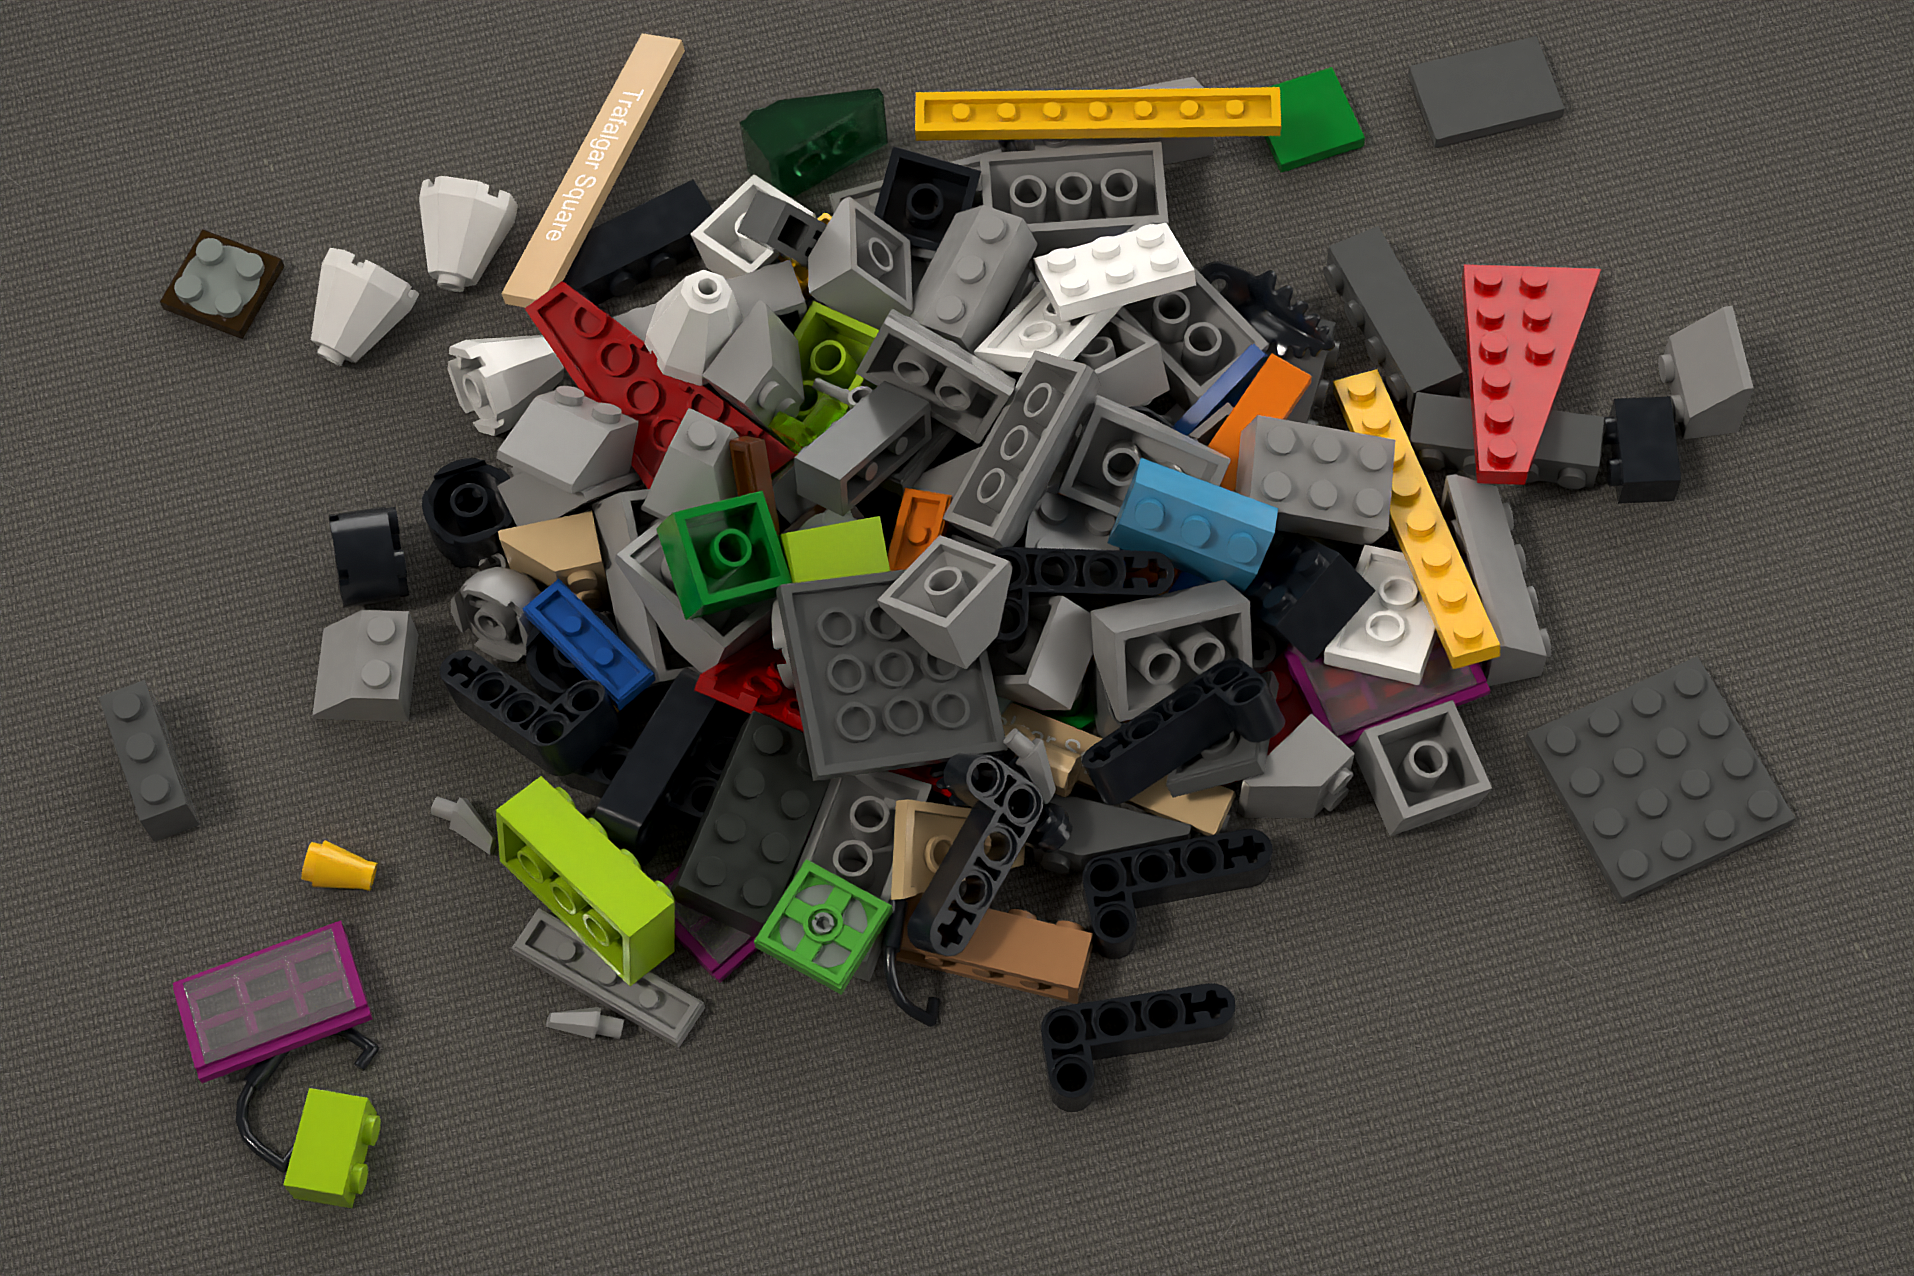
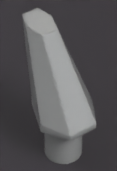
M1015 728L1008 733L1003 743L1019 756L1015 764L1021 769L1027 780L1040 790L1043 803L1048 804L1056 788L1044 741L1039 738L1031 741Z
M436 797L431 807V815L451 821L449 829L456 831L489 855H493L496 837L469 800L460 797L456 803Z
M594 1007L549 1013L546 1027L595 1039L596 1034L620 1039L624 1019L600 1015L601 1008Z

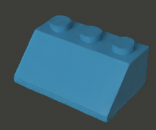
M1140 458L1107 543L1124 550L1160 552L1167 556L1173 567L1211 582L1225 580L1237 591L1244 593L1256 577L1275 534L1278 508Z

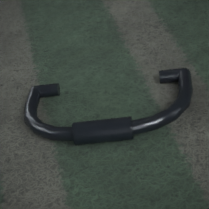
M907 898L890 899L888 904L892 905L893 912L884 926L881 949L884 950V973L887 987L896 1005L908 1016L926 1026L932 1027L937 1022L940 999L929 997L925 1011L914 1005L906 997L899 984L896 956L901 951L909 904L906 902Z
M352 1027L335 1033L363 1050L354 1062V1065L364 1071L379 1050L378 1045ZM290 1051L258 1062L253 1066L243 1079L246 1084L237 1100L235 1121L242 1141L258 1157L283 1173L287 1172L294 1144L284 1157L266 1147L253 1134L248 1121L249 1103L255 1091L262 1089Z

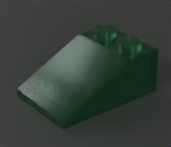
M879 88L777 100L765 108L755 109L746 119L739 122L747 171L751 176H758L791 199L888 143L884 94Z

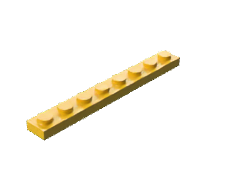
M1280 87L916 92L915 95L916 141L1281 135Z
M1375 369L1333 381L1334 395L1350 432L1396 440L1389 522L1452 668L1457 669L1500 657L1498 638L1378 370Z

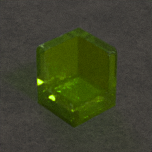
M825 394L803 422L779 411L768 426L793 452L798 454L802 448L810 445L834 421L844 416L847 411L833 397Z

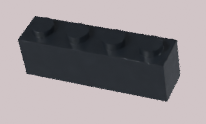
M694 179L591 229L563 282L595 305L614 296L626 295L636 285L654 276L666 275L676 265L695 256L700 257L701 255L690 234L714 211Z

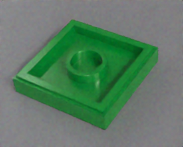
M1332 67L1269 86L1280 87L1281 135L1264 137L1280 173L1364 146L1365 136Z

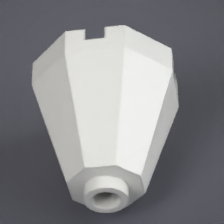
M439 176L435 177L434 185L430 179L423 180L419 202L427 267L430 276L438 280L437 286L449 291L462 292L464 287L477 284L515 222L518 205L510 193L499 189L498 198L488 194L489 185L475 180Z
M330 248L321 266L311 341L319 346L317 351L319 356L342 366L344 360L356 363L411 311L419 293L416 290H411L412 286L380 266L367 260L364 263L358 262L356 266L352 264L355 257L354 254L345 250Z
M701 270L686 276L657 302L644 344L650 354L653 351L658 359L657 365L663 375L698 386L709 383L702 375L743 321L734 294L724 277Z
M543 335L470 339L459 342L449 348V354L456 356L455 359L448 361V372L459 404L466 414L471 411L476 412L480 419L472 423L479 432L496 436L510 430L519 421L536 396L550 392L563 380L564 366Z

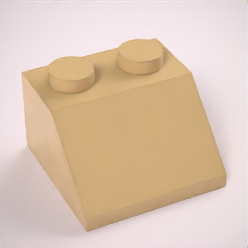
M592 511L498 531L510 569L531 576L538 584L541 592L557 579H560L588 608L595 610L600 608L603 603L612 602Z

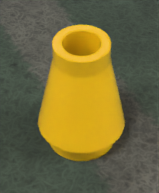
M326 840L322 844L311 842L305 857L301 879L312 882V887L371 891L378 863L368 861Z

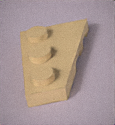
M909 799L896 801L891 900L905 899L926 891L972 808ZM990 836L986 838L984 843L985 855L991 847ZM1023 845L1011 868L1024 865L1025 845Z

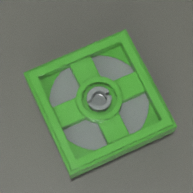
M806 859L754 940V945L757 949L842 995L891 916L893 908L892 905Z

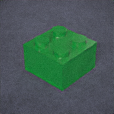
M763 491L673 512L656 528L685 620L775 598L777 596L776 590L780 585L793 583Z

